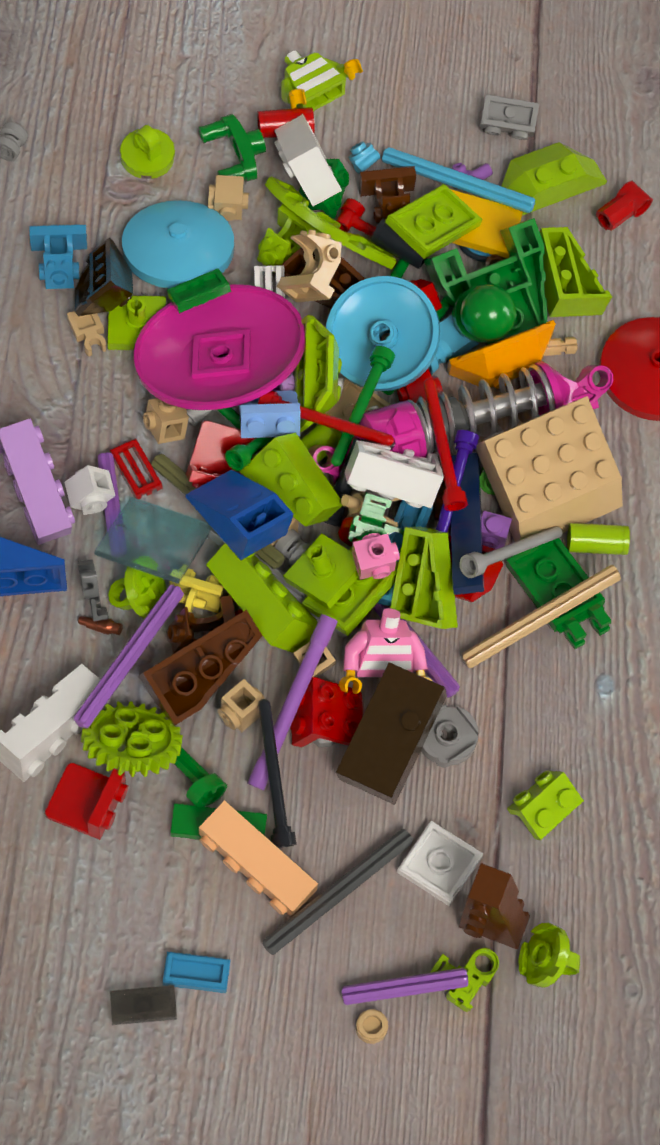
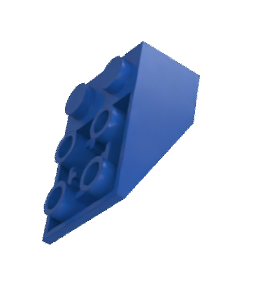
M234 470L222 474L187 493L185 496L240 560L287 535L294 515L276 493Z

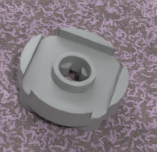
M442 705L421 752L429 760L442 768L466 761L474 753L478 742V726L475 719L463 708L457 707L456 709ZM445 729L447 732H455L453 740H443L441 738V731Z

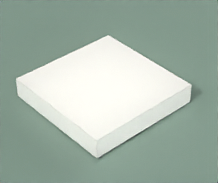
M430 821L397 869V873L450 906L482 859L483 853L438 824Z

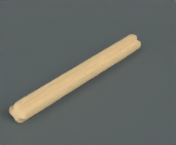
M614 565L606 567L462 653L463 661L469 668H473L620 581L619 571Z

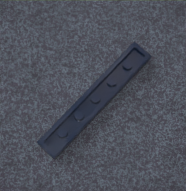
M478 453L468 455L460 484L462 491L466 493L468 505L461 510L453 511L451 517L454 595L484 592V573L474 578H467L460 569V559L462 556L471 552L483 554ZM456 455L451 456V457H452L453 465H454V461H455Z

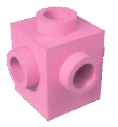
M372 533L364 536L360 541L353 542L352 555L360 580L369 577L382 579L395 571L396 560H400L399 551L396 543L390 542L388 534Z

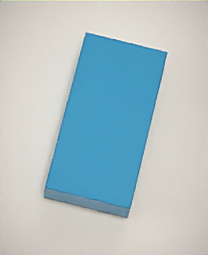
M167 952L163 986L226 993L231 959Z

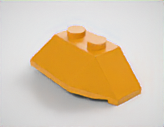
M551 320L464 355L449 359L447 372L450 376L478 387L480 380L484 379L490 388L495 387L499 389V377L502 373L506 374L511 381L519 377V371L522 367L528 370L530 365L542 361L556 324L554 320Z

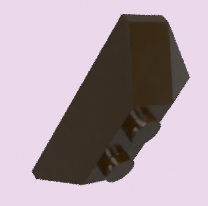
M109 237L89 253L86 259L88 264L81 272L80 279L75 288V313L78 316L109 312L117 306L122 307L126 305L132 298V271L114 241Z

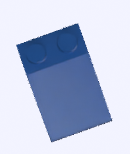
M0 537V596L67 591L64 559Z

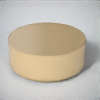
M375 1009L362 1012L356 1022L358 1037L369 1044L378 1043L385 1038L388 1031L386 1016Z

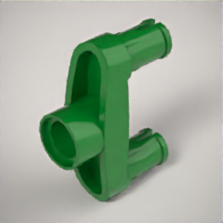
M233 114L221 117L219 121L198 127L203 144L226 136L230 139L240 164L218 170L217 175L242 176L246 182L257 179L255 155L266 152L265 141L259 129L246 132Z

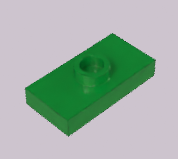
M219 268L167 290L169 299L179 313L231 292L230 285Z

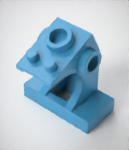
M86 225L29 226L31 251H45L43 253L44 263H39V279L45 280L46 289L74 288V279H80L79 262H74L73 250L87 249Z

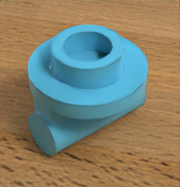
M362 141L350 149L352 154L348 157L354 165V170L360 174V172L365 171L379 160L380 154L373 148L371 143L365 144Z

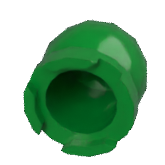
M485 284L470 287L458 296L459 298L452 311L454 326L460 335L478 343L501 339L513 327L517 317L516 303L511 295L500 286Z

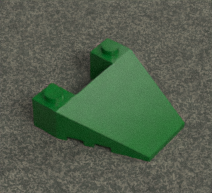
M535 218L500 230L510 257L478 270L466 273L458 248L424 260L435 289L453 309L459 298L458 296L470 287L492 284L500 286L511 295L516 303L517 317L508 334L499 340L484 342L486 345L548 322L547 298H545L544 281H546L543 265L544 243Z

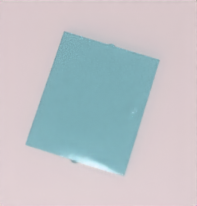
M131 497L96 547L94 555L179 584L208 538L212 527L204 521Z

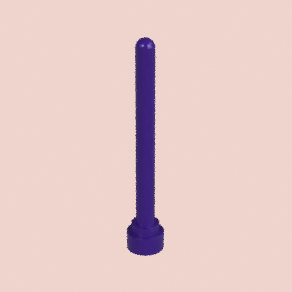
M457 430L454 439L457 454L453 466L458 486H460L468 455L473 452V449L477 448L480 437L478 434L468 430ZM444 504L442 505L436 530L448 532L453 511H446Z

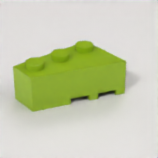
M541 228L539 232L544 243L545 252L543 254V265L546 275L544 288L549 317L602 315L612 295L608 290L605 291L597 279L599 275L595 269L591 270L585 261V253L569 228Z
M421 526L405 527L390 607L400 612V619L439 629L458 628L447 532Z

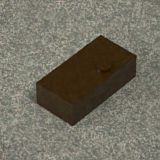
M389 662L336 770L339 780L395 805L447 697L445 687Z

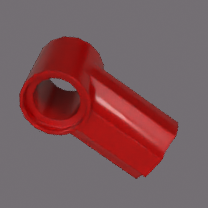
M632 180L627 182L618 191L615 198L597 210L596 217L599 220V224L605 230L612 231L633 215L635 217L641 216L650 207L653 199Z

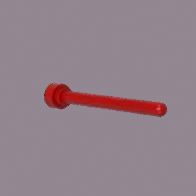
M429 378L424 381V389L446 485L442 500L446 511H458L468 505L465 491H462L461 487L457 484L436 384L433 379Z
M270 391L261 396L258 404L290 403L282 400V397L278 396V393L275 391ZM300 406L301 419L386 446L394 443V438L390 434Z

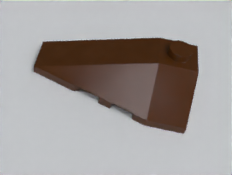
M245 610L143 672L139 677L154 702L175 726L205 706L212 695L259 641L262 634L248 611Z

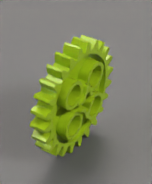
M118 701L115 708L106 704L105 710L100 711L90 727L82 729L81 742L83 743V751H88V758H96L97 766L107 764L106 771L109 772L116 768L118 769V775H122L124 771H129L131 777H134L136 772H141L144 777H147L148 770L159 774L160 767L168 770L170 763H176L177 756H180L183 735H180L181 728L174 726L169 719L166 720L167 717L164 713H156L157 707L147 710L145 709V703L135 707L132 701L128 703V706H123Z

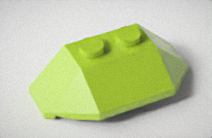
M558 142L512 159L501 187L533 197L535 199L533 212L605 185L607 180L595 160Z
M307 315L301 320L305 328V347L302 358L295 368V392L297 393L300 406L326 413L340 399L341 387L338 385V374L341 371L342 361L339 358V347L334 335L314 316ZM300 418V433L314 422Z

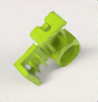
M487 948L475 951L463 967L467 971L468 986L450 989L446 994L447 1000L463 1011L469 1012L473 1008L470 1002L481 985L486 987L498 970L499 959L496 953ZM442 954L429 973L438 972L442 962H445V965L441 971L462 967L460 965L457 968L448 963L449 958ZM478 956H486L490 959L492 968L489 972H481L476 968L475 960Z

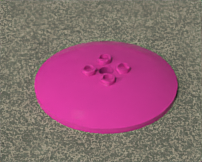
M231 284V292L182 313H179L173 303L170 302L152 316L137 338L134 348V364L137 375L143 386L156 398L185 409L218 410L253 401L279 386L299 364L305 347V328L301 322L302 318L299 312L281 295L250 285ZM228 354L225 357L218 358L219 355Z

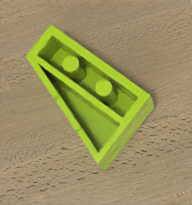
M297 433L275 437L251 460L248 466L240 471L245 477L276 493L294 513L293 517L305 527L327 521L343 506L340 497Z

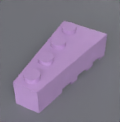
M30 418L0 428V454H3L4 466L8 476L14 475L13 485L15 493L20 502L24 501L25 507H23L25 517L37 545L71 534V524L75 523L71 508L69 506L64 507L61 497L65 496L62 484L59 479L54 481L51 470L54 469L52 458L49 452H43L40 444L44 442L43 435L38 425L33 426Z

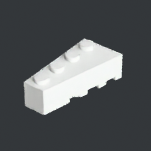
M81 664L54 686L52 696L42 695L36 700L30 714L25 717L20 713L11 722L13 726L8 732L4 733L0 730V762L23 782L30 776L35 777L45 766L44 762L51 755H58L66 746V741L73 734L77 735L82 731L83 727H79L73 720L74 715L101 679Z

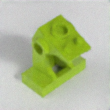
M282 204L278 208L277 225L282 227L278 234L274 233L271 228L267 229L265 237L258 245L260 252L257 260L265 266L282 265L301 248L300 245L291 239V236L300 235V231H307V234L309 230H315L316 233L322 232Z

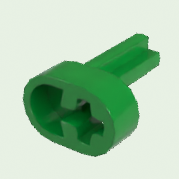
M181 747L180 756H177L174 765L193 782V785L187 791L186 797L197 808H203L215 803L225 793L227 784L216 773L209 774Z

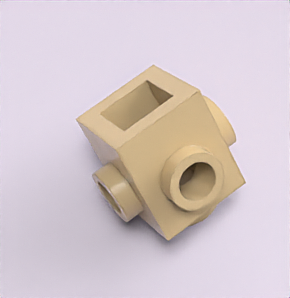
M158 398L148 400L147 410L143 415V422L157 443L162 444L185 439L189 419L186 409L165 403Z

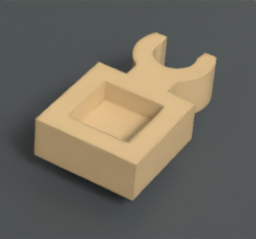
M75 311L67 313V320L76 341L85 340V353L89 357L92 356L91 346L94 344L99 345L101 350L105 352L106 340L100 335L104 333V327L98 314L78 316Z

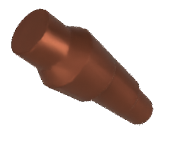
M84 616L78 618L80 625L106 635H120L123 629V624L114 622L110 618L93 621V618Z

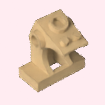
M309 230L308 234L307 231H300V235H293L291 239L304 250L305 268L297 276L281 277L277 288L295 302L328 300L335 290L329 284L341 261L342 242L331 240V235L316 233L315 230Z

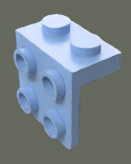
M292 390L275 391L278 393V396L282 397V400L290 402L286 404H258L259 398L239 405L241 438L278 437L297 433L300 436L301 411L297 393Z

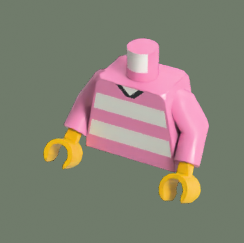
M384 609L381 620L365 621L361 630L346 644L343 667L346 676L342 677L339 682V687L343 692L347 693L348 683L352 681V691L358 694L362 689V683L358 678H355V675L356 677H382L389 662L412 673L416 672L417 675L432 681L425 675V670L428 668L424 647L416 632L409 629L406 621L400 620L401 614L396 609Z

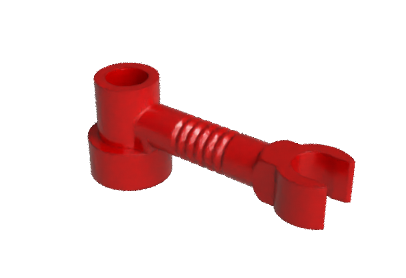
M352 198L346 199L341 207V213L336 219L341 224L339 229L348 232L353 227L372 237L377 227L360 219L365 212V208L360 202Z

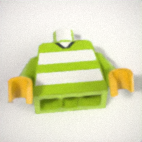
M292 51L284 59L288 66L285 68L284 79L281 82V99L284 103L290 104L292 109L312 107L313 111L345 95L346 78L353 80L356 77L355 73L363 72L360 61L358 59H351L345 64H340L323 58L319 53L314 52L302 58L297 51Z

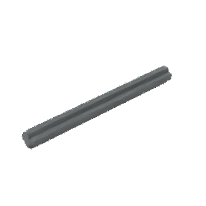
M405 829L398 831L263 940L264 948L271 955L276 954L409 847L413 841L412 836Z

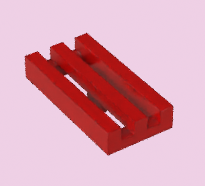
M136 438L110 450L117 468L136 501L141 499L144 494L147 496L152 494V491L155 489L157 491L163 489L162 482ZM133 448L151 479V483H147L128 449ZM119 453L124 455L141 485L140 488H138Z

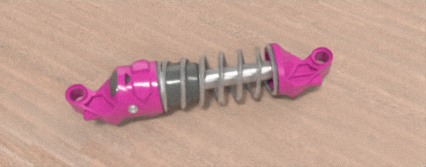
M541 361L530 365L528 370L524 367L520 369L519 379L521 388L517 390L513 389L509 377L502 373L499 377L501 394L493 396L489 384L484 379H481L478 388L481 399L479 401L472 402L468 389L462 384L458 389L459 400L453 396L447 397L443 391H440L438 398L450 453L455 444L454 439L457 430L470 431L471 428V432L478 434L480 440H484L487 437L482 436L477 430L476 425L490 421L492 424L491 436L496 433V430L498 432L504 431L498 425L497 419L511 416L512 428L522 423L518 419V413L530 409L533 413V419L588 396L593 409L599 408L597 400L611 387L613 374L608 367L588 365L582 369L577 379L572 381L547 363ZM597 371L600 375V381L595 386L592 376ZM504 381L507 385L508 392H506ZM422 397L418 398L417 403L412 400H406L382 408L372 406L368 408V412L364 413L359 424L392 435L394 438V443L390 445V451L403 454L405 449H410L415 452L414 456L427 458L429 453L438 452L428 403ZM354 436V437L359 438L360 440L363 439V440H366L367 442H370V443L379 444V443H376V442H373V441H370V440H367V439H364V438H361V437H358V436ZM353 440L342 464L337 467L331 463L335 448L325 445H314L308 450L316 463L318 453L322 450L326 452L327 462L323 466H319L322 472L331 474L334 485Z

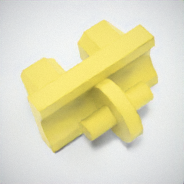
M182 567L178 573L172 571L169 585L181 588L184 596L179 603L185 604L188 612L192 613L194 607L215 613L219 612L220 597L223 595L224 587L215 576H208L206 581L195 578L196 573L193 569Z

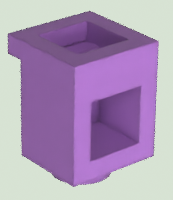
M483 511V545L495 548V550L504 547L512 518Z

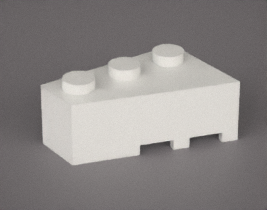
M303 114L274 130L278 138L274 143L279 151L278 153L283 161V165L290 178L296 176L312 206L342 191L333 175L331 167L328 166L325 159L326 156Z
M356 441L345 470L347 484L358 491H366L368 489L377 492L386 499L393 500L398 498L405 500L407 504L416 508H422V506L432 508L444 478L437 454L429 453L427 458L414 456L415 452L410 449H405L404 453L400 454L390 451V446Z

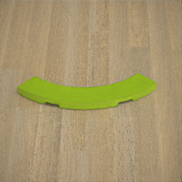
M272 176L268 178L265 186L269 191L307 223L322 233L331 235L333 240L342 242L343 246L382 266L393 269L397 261L392 254L374 245L370 240L359 234L342 231L339 229L341 224L325 213H315L308 208L309 201L291 184Z

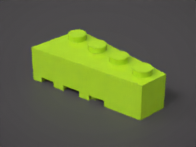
M224 543L206 566L242 611H248L266 641L271 646L292 653L309 643L318 621L272 574L270 568L255 556V553L240 560L228 545Z

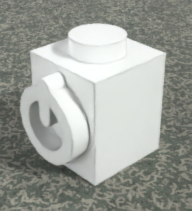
M87 465L83 469L76 471L75 475L64 482L70 507L82 510L83 515L103 511L107 507V502L116 496L109 470Z

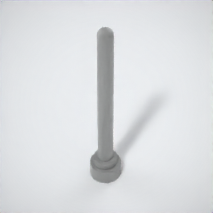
M553 527L485 554L478 552L468 553L460 559L461 572L467 578L482 575L488 565L560 538L563 533L560 527Z

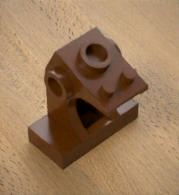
M415 166L360 172V197L374 195L376 207L373 208L375 224H379L383 218L387 219L388 215L410 204V193L404 194V192L414 191Z
M220 597V612L211 617L195 618L193 613L188 612L187 607H184L178 615H175V619L167 629V639L171 643L172 653L175 654L196 641L194 632L212 631L234 618L235 611L232 597Z

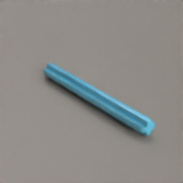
M390 147L383 152L382 161L398 168L415 166V171L418 175L526 213L532 212L535 199L533 197Z

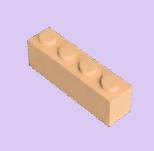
M225 800L199 827V835L201 836L199 841L212 853L215 850L224 857L223 863L232 872L237 873L240 871L247 877L246 883L257 894L263 892L271 899L269 904L279 914L284 915L287 913L292 917L317 891L318 883Z

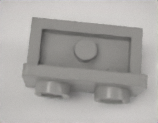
M486 94L480 128L485 129V133L490 135H501V132L511 133L512 138L528 140V137L534 136L539 103Z

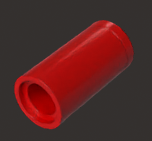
M313 108L257 111L258 129L261 131L263 138H276L275 129L303 114L313 133H315Z

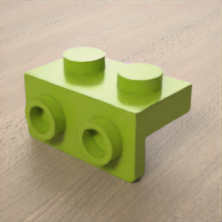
M550 770L542 772L535 778L536 783L528 790L518 793L513 799L514 803L507 808L510 814L520 817L534 839H543L584 801L564 772Z

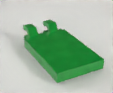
M559 538L516 554L506 560V567L537 608L589 578ZM599 592L548 624L554 632L558 631L559 634L564 632L569 643L574 649H577L585 644L583 638L587 635L579 623L589 618L591 626L601 636L610 631L609 624H611L612 620L604 610L605 598Z

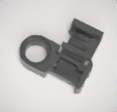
M93 559L78 561L84 599L90 598L93 621L109 619L106 607L101 608V604H97L101 600Z

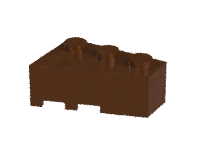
M483 863L480 864L466 901L459 928L464 929V932L469 936L475 938H482L483 936L518 950L530 915L529 912H523L524 901L517 898L519 890L511 874Z

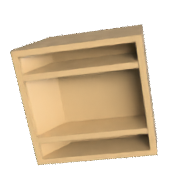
M588 396L574 400L478 442L476 451L503 515L512 518L510 531L515 542L553 527H560L562 532L565 533L568 531L569 523L585 524L623 507L622 477Z

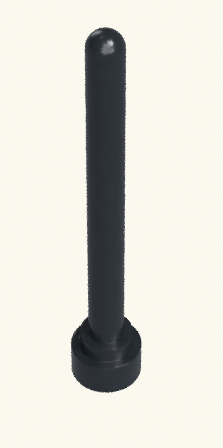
M261 699L258 703L275 821L273 835L270 837L271 842L276 847H290L297 845L295 832H292L291 826L287 824L271 705L267 699Z

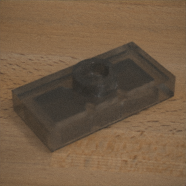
M174 985L110 991L112 1025L177 1019Z

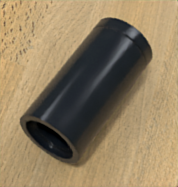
M383 218L375 229L370 242L420 269L427 258L423 259L385 223L386 218Z

